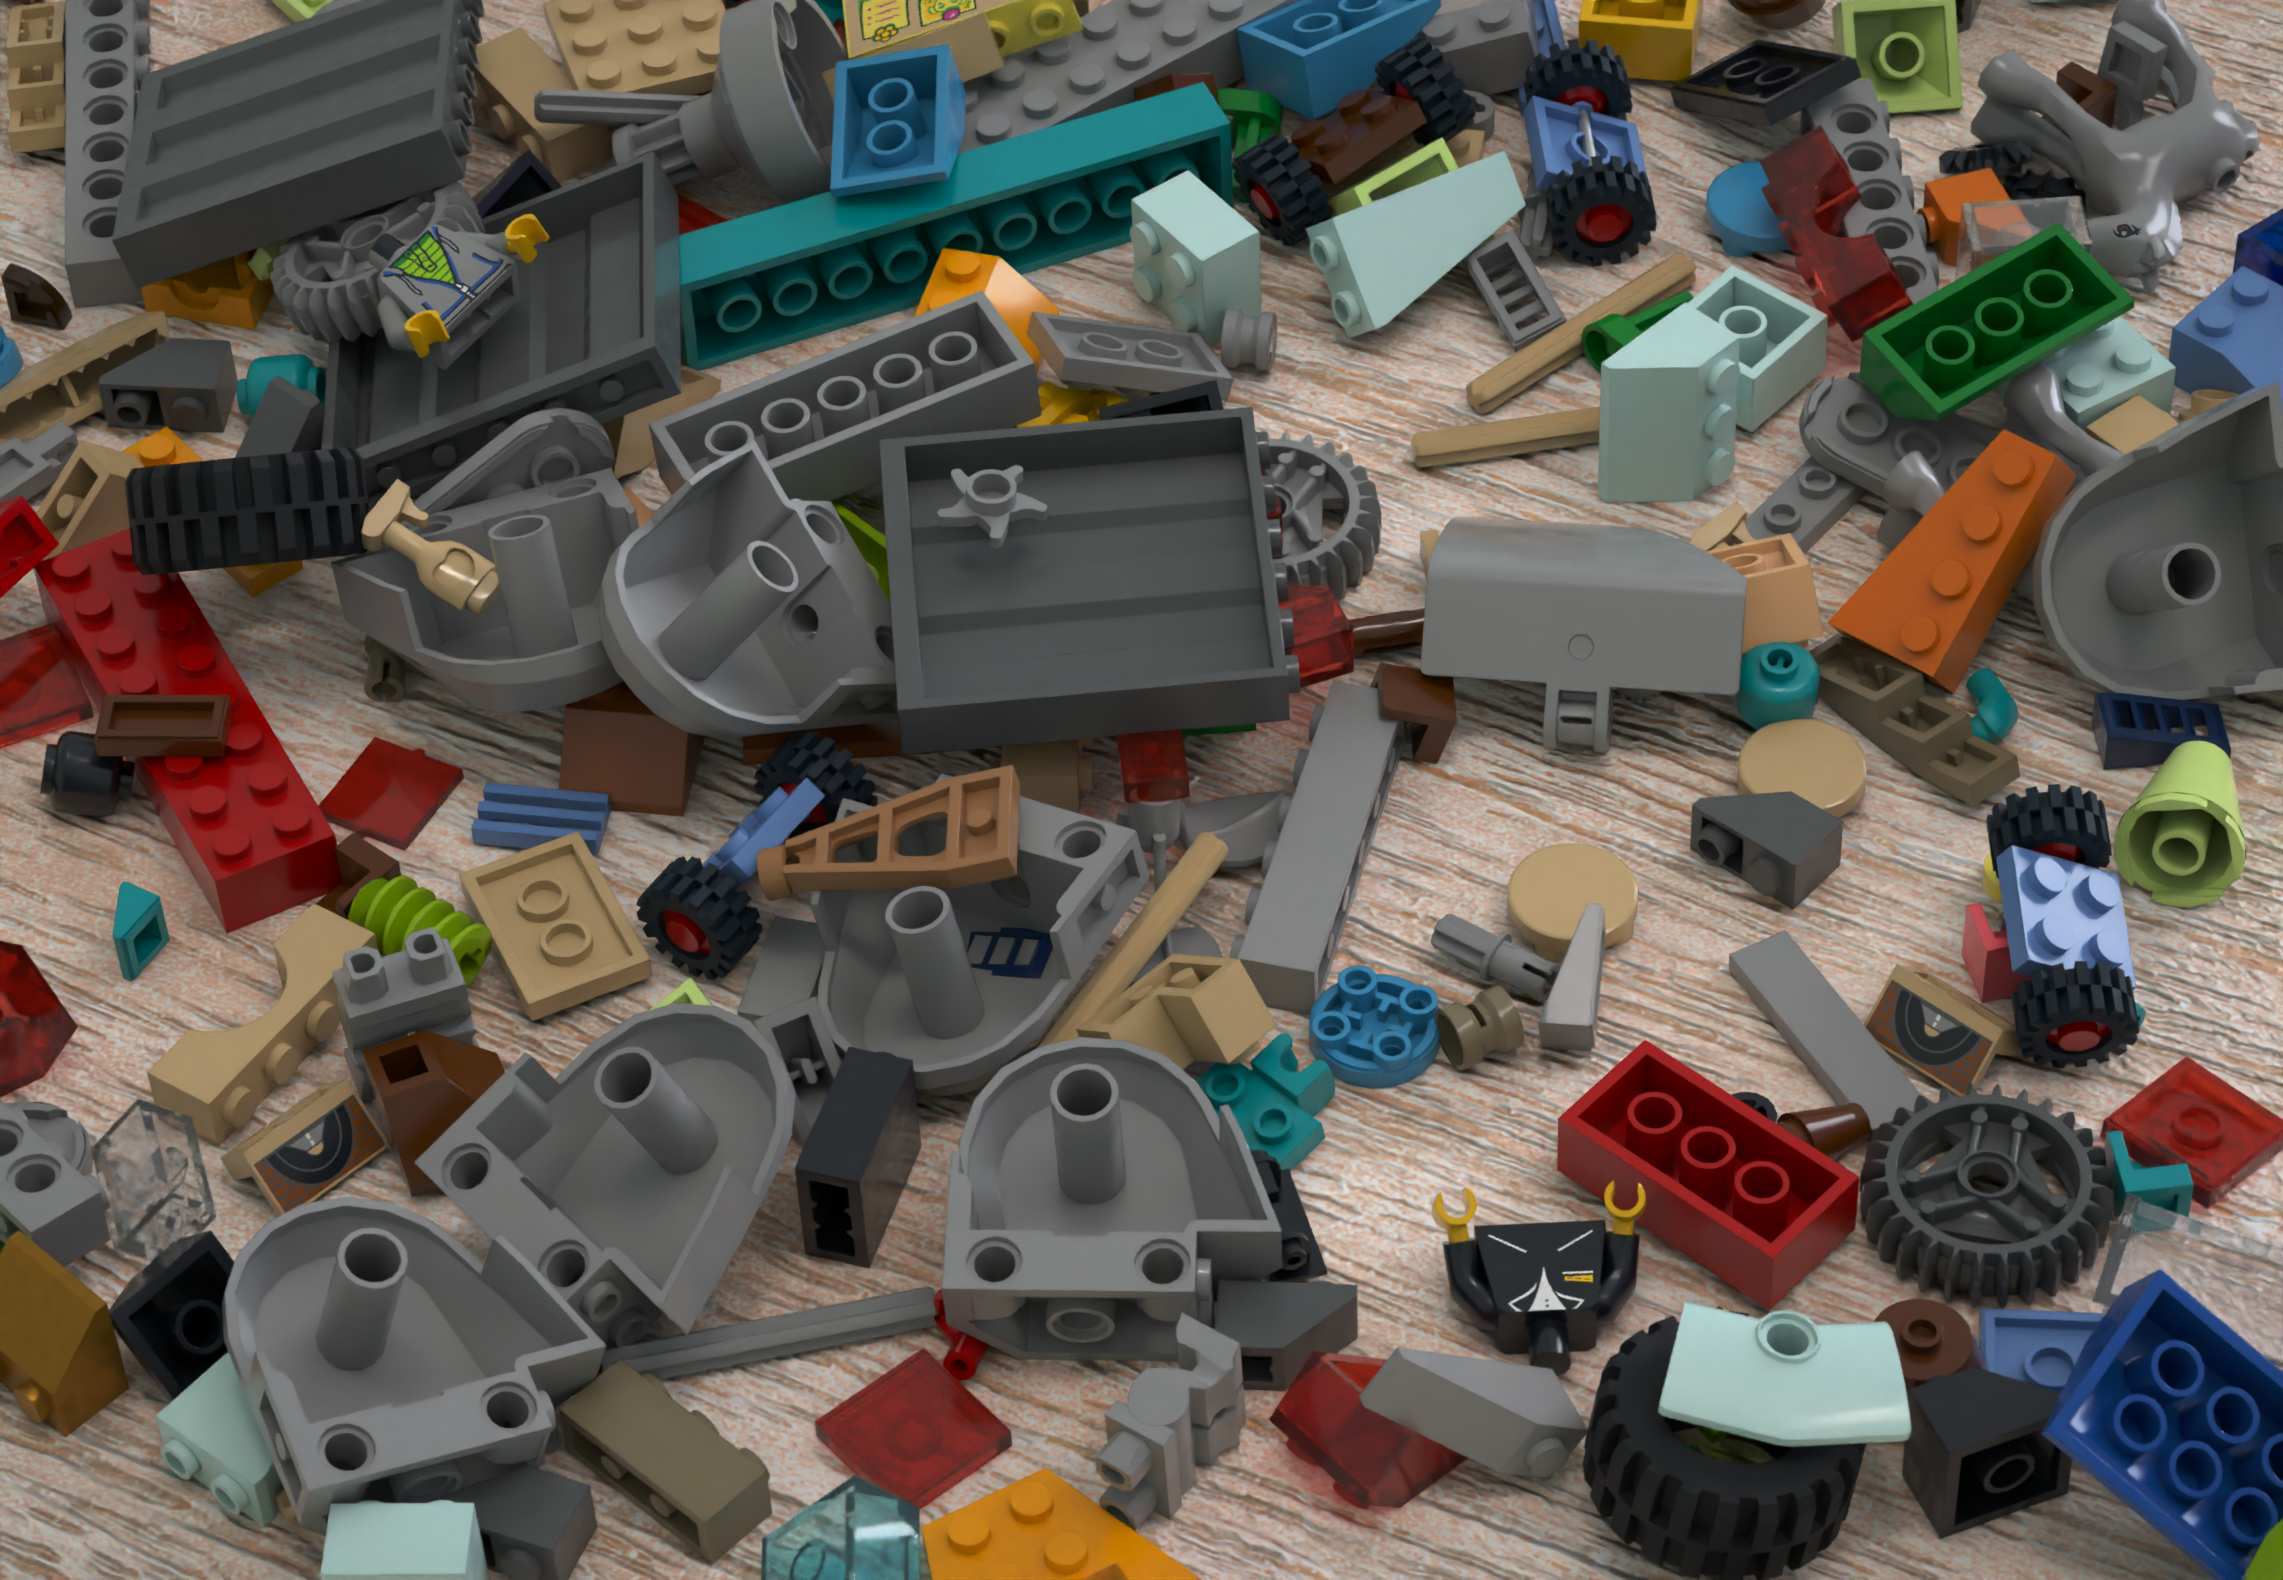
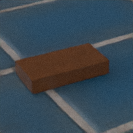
M104 695L94 738L97 756L224 757L233 714L230 695Z

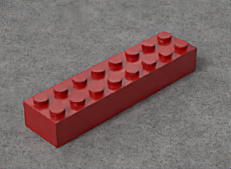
M130 528L38 563L33 569L45 617L99 711H101L104 695H230L233 714L224 757L125 756L128 761L135 762L134 773L226 934L328 894L342 881L335 852L337 842L333 830L179 573L142 575L133 563Z

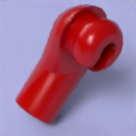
M940 1289L934 1296V1307L938 1312L934 1319L939 1330L951 1344L944 1357L943 1368L950 1377L956 1380H969L974 1376L989 1344L947 1325L942 1289Z

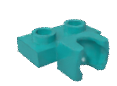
M1280 1034L1251 1060L1252 1070L1242 1063L1226 1065L1225 1063L1216 1062L1196 1082L1210 1100L1219 1119L1220 1106L1229 1105L1244 1134L1250 1152L1264 1150L1269 1156H1273L1278 1160L1281 1170L1289 1169V1171H1292L1326 1138L1322 1123L1315 1119L1314 1116L1333 1098L1335 1081L1331 1069L1323 1060H1316L1307 1068L1298 1072V1062L1291 1050L1293 1045L1291 1036Z

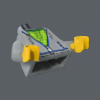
M525 214L516 218L508 225L505 232L498 234L453 232L440 225L429 226L409 246L392 234L382 235L370 250L369 262L381 271L377 278L380 295L377 313L389 346L395 350L416 351L420 358L428 356L438 367L445 371L521 298L517 262L515 260L521 258L524 263L532 262L537 256V251L533 246L540 242H547L550 238L535 215Z

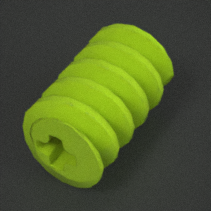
M406 875L395 877L391 881L384 878L370 881L358 892L352 902L348 915L349 921L375 933L378 951L382 956L404 951V941L412 932L429 927L437 929L441 939L448 938L466 983V988L475 980L491 950L492 934L488 927L480 923L474 924L471 916L464 912H455L451 903L443 899L437 900L434 892L424 887L418 888L416 881Z

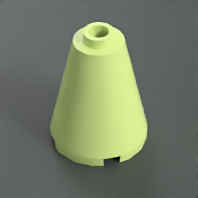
M2189 741L2176 747L2122 816L2117 826L2114 837V859L2119 871L2132 887L2135 881L2141 887L2150 891L2151 900L2162 905L2186 908L2213 903L2224 895L2225 889L2235 880L2237 882L2243 872L2246 860V843L2232 764L2228 755L2212 743Z

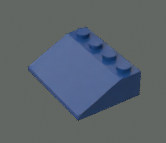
M2161 1269L2123 1288L2086 1341L2041 1434L2215 1580H2242L2244 1573L2267 1533L2283 1519V1372Z

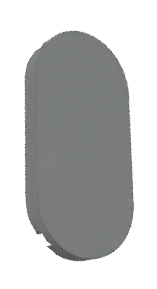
M1850 372L1848 378L1834 380L1835 375L1819 381L1809 392L1799 419V431L1802 441L1808 452L1819 464L1883 497L1885 482L1896 464L1913 451H1919L1936 471L1942 488L1946 493L1998 436V434L1954 412L1939 421L1896 418L1859 378L1860 372Z
M569 408L540 410L526 415L513 423L413 503L419 510L429 515L611 468L614 461V451L606 431L590 415Z

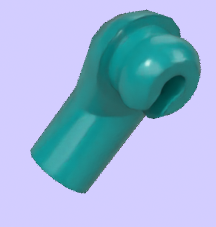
M1991 669L1979 670L1966 683L1967 690L1979 705L1976 708L1978 714L1970 718L1973 735L1993 744L1994 740L1998 737L2003 740L2008 736L2018 721L2019 712L2015 701Z

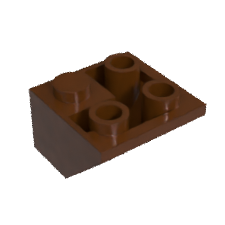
M425 1030L362 1051L372 1103L411 1197L439 1188L414 1162L505 1073L497 1053Z

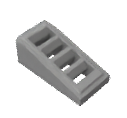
M1513 229L1479 246L1462 259L1466 274L1515 352L1525 348L1567 321ZM1515 264L1517 270L1490 283L1488 278ZM1522 280L1526 281L1527 285L1502 298L1498 297L1497 294ZM1532 295H1535L1537 298L1536 301L1510 315L1506 310ZM1542 310L1548 315L1520 331L1515 326Z
M1587 904L1539 1017L1540 1043L1545 1048L1591 1051L1592 1047H1595L1606 938L1604 908H1601V904Z

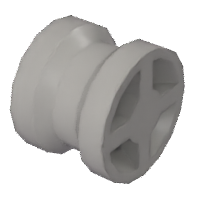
M1227 309L1221 339V363L1224 367L1236 368L1241 363H1250L1257 370L1271 371L1277 340L1276 313L1262 312L1257 317L1245 316L1240 309Z

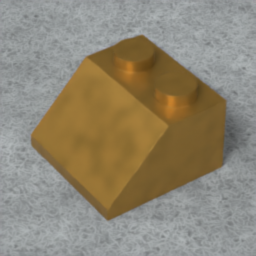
M18 1230L7 1239L0 1253V1382L13 1392L19 1407L32 1421L40 1423L42 1420H45L66 1438L130 1388L107 1303Z

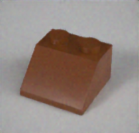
M623 681L603 692L574 703L566 704L559 789L610 794L612 811L683 817L705 736L684 732L654 714Z

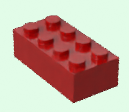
M1647 1040L1638 1045L1558 1118L1557 1170L1603 1201H1605L1606 1187L1611 1181H1614L1615 1191L1612 1203L1616 1208L1623 1211L1630 1210L1637 1204L1639 1199L1638 1183H1640L1645 1190L1646 1208L1642 1216L1635 1220L1636 1223L1768 1310H1771L1855 1230L1859 1176Z

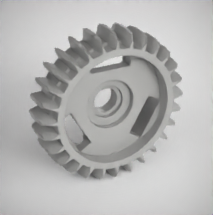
M455 181L290 237V242L281 244L279 248L280 256L276 257L272 263L274 270L270 279L274 285L273 290L277 295V300L287 317L292 320L300 332L304 335H310L314 340L321 341L326 338L329 342L336 343L344 337L348 341L354 342L361 333L374 337L378 329L383 328L377 313V307L380 302L377 278L381 271L369 262V253L374 243L382 235L389 233L409 246L429 226L440 225L453 232L485 233L478 209L468 191H465L461 183Z
M1286 430L1281 439H1269L1271 468L1261 469V476L1273 475L1276 508L1284 512L1280 517L1275 518L1280 521L1282 556L1272 557L1273 564L1285 563L1288 601L1278 602L1279 609L1291 608L1300 617L1303 613L1304 605L1311 603L1319 610H1323L1326 605L1327 595L1342 600L1346 594V585L1351 587L1361 585L1363 573L1372 570L1374 556L1379 553L1381 543L1380 529H1382L1380 501L1377 499L1375 483L1368 480L1365 467H1354L1350 453H1343L1335 457L1333 443L1328 442L1317 448L1314 447V440L1311 435H1307L1301 442L1291 440L1290 434ZM1323 509H1332L1341 518L1343 525L1329 540L1323 541Z

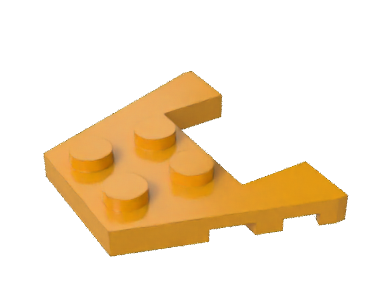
M1047 1468L922 1526L923 1545L931 1580H1202Z

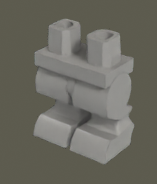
M433 927L410 933L404 941L405 950L381 957L378 949H373L369 946L345 952L343 956V969L332 972L334 985L338 993L339 1017L349 1047L344 1049L345 1059L362 1103L372 1101L362 1054L363 1050L406 1037L408 1033L410 1036L425 1030L479 1047L474 1036L477 1031L471 1017L466 983L448 938L441 939L437 929Z
M1181 1313L1176 1325L1179 1369L1146 1368L1136 1378L1129 1390L1128 1406L1116 1400L1106 1412L1107 1443L1095 1457L1096 1472L1106 1483L1110 1484L1108 1489L1099 1498L1100 1507L1135 1532L1152 1511L1171 1520L1182 1506L1181 1496L1188 1492L1195 1482V1465L1200 1464L1211 1467L1214 1465L1218 1455L1224 1450L1238 1447L1240 1445V1431L1246 1424L1244 1388L1241 1385L1243 1374L1240 1343L1184 1313Z

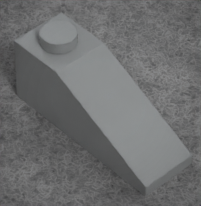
M1397 1347L1359 1395L1364 1407L1499 1473L1550 1479L1555 1472L1566 1464L1570 1453L1588 1431L1555 1372L1550 1368Z

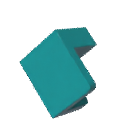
M2107 1132L2104 1148L2106 1167L2112 1170L2113 1213L2120 1236L2187 1228L2194 1186L2187 1163L2172 1165L2170 1159L2166 1157L2130 1161L2122 1132Z

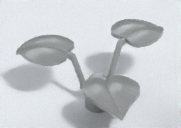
M1147 774L1131 782L1129 786L1128 808H1118L1116 825L1136 830L1142 851L1153 853L1156 892L1166 879L1165 851L1171 847L1177 838L1181 841L1183 848L1188 850L1200 833H1213L1218 839L1225 842L1229 849L1228 855L1220 866L1241 867L1262 862L1268 841L1278 842L1280 836L1277 823L1284 792L1281 790L1233 796L1201 802L1185 808V804L1181 802V787L1177 781L1166 775ZM1187 927L1170 931L1129 986H1132L1172 954L1221 957L1219 945L1208 932L1200 928Z

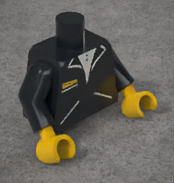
M1611 1181L1606 1187L1604 1194L1607 1212L1613 1218V1231L1607 1232L1605 1220L1474 1226V1237L1469 1238L1467 1224L1473 1218L1477 1209V1201L1473 1192L1466 1187L1462 1189L1465 1215L1460 1218H1453L1445 1213L1442 1193L1439 1192L1432 1204V1216L1441 1228L1447 1230L1449 1241L1442 1243L1453 1301L1479 1329L1492 1332L1496 1349L1505 1355L1528 1354L1529 1366L1553 1369L1556 1376L1566 1373L1571 1366L1570 1352L1589 1351L1594 1348L1597 1341L1598 1327L1613 1323L1635 1291L1640 1235L1633 1233L1634 1221L1642 1216L1646 1208L1645 1190L1640 1183H1638L1639 1199L1634 1208L1625 1211L1619 1210L1612 1203L1615 1182Z

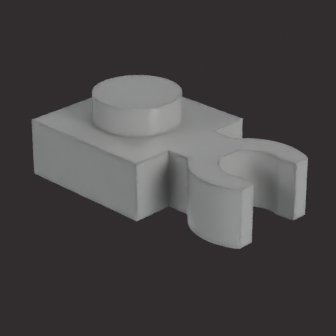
M2121 21L2109 27L2097 72L2098 76L2117 85L2115 110L2118 106L2121 112V120L2118 129L2121 131L2142 120L2144 115L2142 101L2155 96L2169 47L2126 21Z

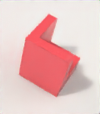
M1980 903L1967 905L1961 955L1981 1003L2011 998L2013 991H2018L2017 984L2023 979L2032 981V977L2012 972L2007 931H1992Z

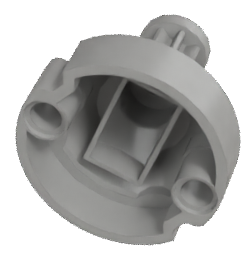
M750 0L726 10L720 26V54H718L712 92L682 103L679 112L644 126L638 123H631L616 129L612 139L616 165L654 151L673 187L703 175L709 179L716 178L743 168L773 195L780 198L784 204L829 192L834 103L822 73L835 68L836 62L846 61L849 58L845 46L825 13L814 0Z

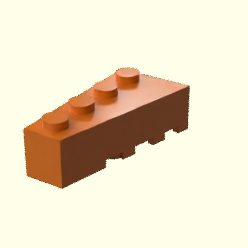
M2003 429L1828 621V624L1842 636L1922 672L1924 680L1954 695L2037 547L2044 524L2061 504L2076 474L2057 454Z

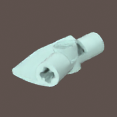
M1685 1300L1658 1407L1660 1415L1788 1447L1902 1442L1909 1439L1911 1420L1906 1387L1894 1335L1887 1322L1815 1325L1804 1315L1783 1310L1769 1313L1762 1319H1757Z

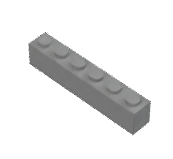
M1333 681L1325 705L1316 704L1313 709L1309 726V741L1312 742L1310 749H1300L1298 752L1293 775V785L1296 787L1293 796L1285 794L1282 798L1277 823L1280 836L1278 842L1268 841L1265 847L1261 869L1264 882L1262 888L1253 887L1250 891L1245 913V924L1248 926L1245 936L1236 935L1234 937L1229 957L1240 959L1266 1007L1310 1015L1315 1002L1323 994L1407 739V721L1385 718L1380 714L1378 688Z

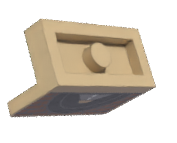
M1896 964L1864 1023V1026L1883 1049L1942 1086L1947 1087V1089L1958 1096H1965L1966 1087L1969 1083H1972L1976 1091L1996 1054L2016 1057L2020 1051L2016 1026L1925 969Z
M345 1079L322 1085L220 1159L234 1180L253 1177L276 1214L281 1216L300 1204L313 1202L384 1151L388 1146V1141L349 1081Z

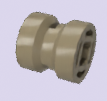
M1496 985L1479 992L1475 996L1474 1002L1467 1005L1454 1002L1435 1011V1024L1438 1026L1437 1029L1441 1028L1440 1044L1451 1064L1460 1071L1480 1064L1487 1053L1496 1051L1500 1054H1505L1524 1044V1030L1520 1015L1509 994L1500 986Z

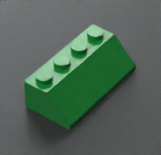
M2057 222L1864 332L1859 378L1896 418L1939 421L2133 309L2135 300Z

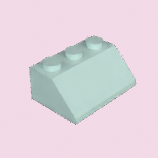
M1684 302L1601 363L1598 498L1606 503L1694 501L1712 486H1718L1727 480L1732 471H1734L1736 462L1734 452L1736 423L1738 419V378L1740 375L1739 335Z

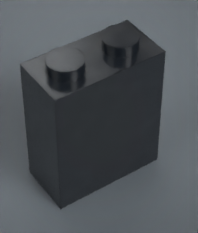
M848 1047L795 1166L806 1255L870 1268L921 1149L913 1060L900 1058L887 1052H872Z

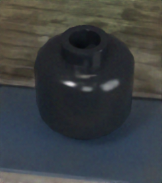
M67 731L60 736L57 745L47 744L40 794L50 795L51 806L58 812L106 818L115 810L117 798L130 800L135 762L124 761L123 756H97L94 744L95 734Z

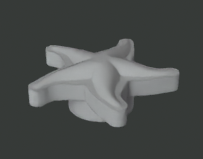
M1019 465L1012 466L1004 471L995 469L981 470L970 477L966 476L961 469H953L951 471V485L960 501L951 508L938 510L937 523L941 527L978 525L990 536L989 545L997 549L1002 546L1006 538L1010 522L1028 518L1045 521L1047 519L1048 507L1046 504L1030 496L1017 493V485L1023 481V467Z

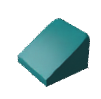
M123 881L119 888L113 939L123 979L130 982L141 973L170 939L160 896Z

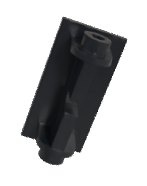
M1264 1150L1252 1151L1251 1155L1281 1228L1283 1268L1260 1280L1294 1283L1327 1275L1326 1265L1289 1169L1281 1170L1278 1160L1273 1156H1269Z

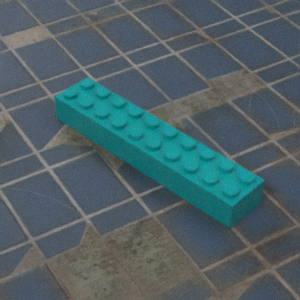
M1201 82L959 153L948 180L834 198L831 191L679 235L681 359L685 366L701 371L918 306L943 248L1000 256L1022 275L1132 242L1130 238V228L1132 226L1131 199L1187 170L1233 208L1231 124L1205 83Z

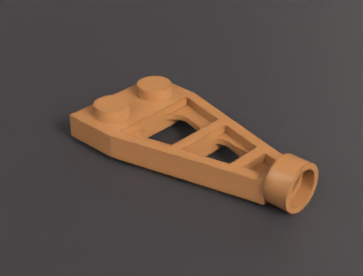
M1013 765L951 777L785 840V845L760 849L757 854V871L762 891L769 901L796 896L799 891L910 889L919 886L954 889L1017 876L1020 781ZM942 816L948 818L945 850L933 856H903L899 854L900 834L907 828L935 817ZM878 835L876 860L872 862L836 863L838 850Z

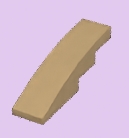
M66 1L13 6L10 10L6 41V53L9 64L7 95L10 105L8 137L11 153L65 147Z

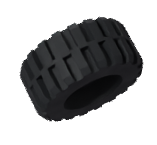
M355 447L133 468L125 481L133 563L142 575L289 562L367 552L363 548L361 535L365 517L369 513L364 459Z
M1729 1311V1312H1733V1313H1737V1314L1749 1316L1748 1313H1741V1312ZM1674 1316L1649 1325L1648 1334L1643 1330L1633 1334L1621 1344L1619 1353L1609 1358L1602 1371L1584 1444V1479L1592 1488L1590 1497L1603 1518L1612 1516L1610 1528L1627 1545L1635 1542L1641 1546V1555L1645 1559L1660 1567L1664 1561L1680 1567L1679 1575L1699 1580L1701 1574L1718 1576V1580H1743L1744 1576L1754 1575L1756 1580H1768L1781 1576L1785 1565L1791 1571H1794L1816 1558L1817 1551H1822L1831 1545L1839 1534L1842 1522L1846 1520L1867 1443L1788 1447L1747 1438L1764 1449L1774 1460L1758 1464H1735L1703 1455L1685 1444L1676 1436L1675 1432L1707 1427L1660 1415L1658 1412L1680 1321L1678 1322Z

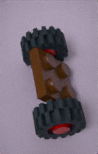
M1415 37L1377 63L1378 65L1375 66V72L1378 74L1376 81L1384 89L1381 93L1366 89L1350 93L1337 103L1338 111L1323 121H1312L1296 129L1290 136L1292 142L1288 143L1285 137L1282 135L1279 137L1277 133H1273L1234 159L1232 168L1236 172L1233 175L1235 181L1241 185L1238 189L1242 197L1249 200L1250 204L1248 207L1252 213L1256 212L1260 217V224L1265 229L1270 228L1273 238L1277 241L1281 240L1284 246L1288 247L1290 245L1292 247L1308 236L1306 228L1332 218L1330 216L1333 213L1332 207L1327 203L1329 201L1327 192L1320 188L1321 181L1336 184L1411 132L1413 140L1419 145L1423 143L1425 146L1443 137L1446 143L1474 123L1475 110L1470 106L1473 102L1470 95L1463 91V88L1466 87L1463 80L1456 78L1453 73L1455 68L1451 62L1445 63L1443 53L1437 47L1433 49L1430 41L1422 40L1421 37Z

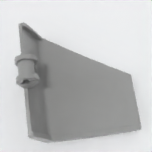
M1456 516L1443 529L1429 562L1420 669L1427 676L1546 683L1543 724L1544 748L1557 749L1559 743L1594 745L1595 752H1608L1612 733L1613 688L1726 696L1738 694L1740 688L1747 578L1705 550L1684 540L1643 528ZM1567 719L1592 721L1591 724H1575L1564 722Z

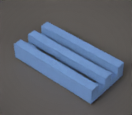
M497 783L485 784L483 790L484 801H480L477 809L479 819H474L471 828L474 844L529 849L579 831L591 854L598 856L612 810L610 794ZM507 822H518V823H528V824H517V823H507ZM560 827H571V828H581V829H570V828H560Z

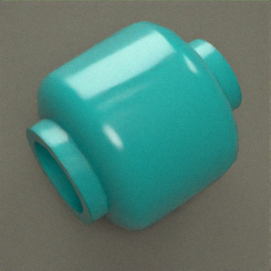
M305 354L266 356L254 359L248 368L246 379H240L237 384L239 410L243 415L249 414L251 420L270 381L277 376L282 377L301 390L307 389L320 400L323 407L325 405L326 373L322 367H315L313 361Z
M1767 643L1755 646L1746 652L1741 660L1739 692L1735 695L1736 707L1743 720L1756 730H1759L1774 722L1789 721L1797 718L1811 719L1818 701L1820 682L1818 664L1810 652L1795 643Z

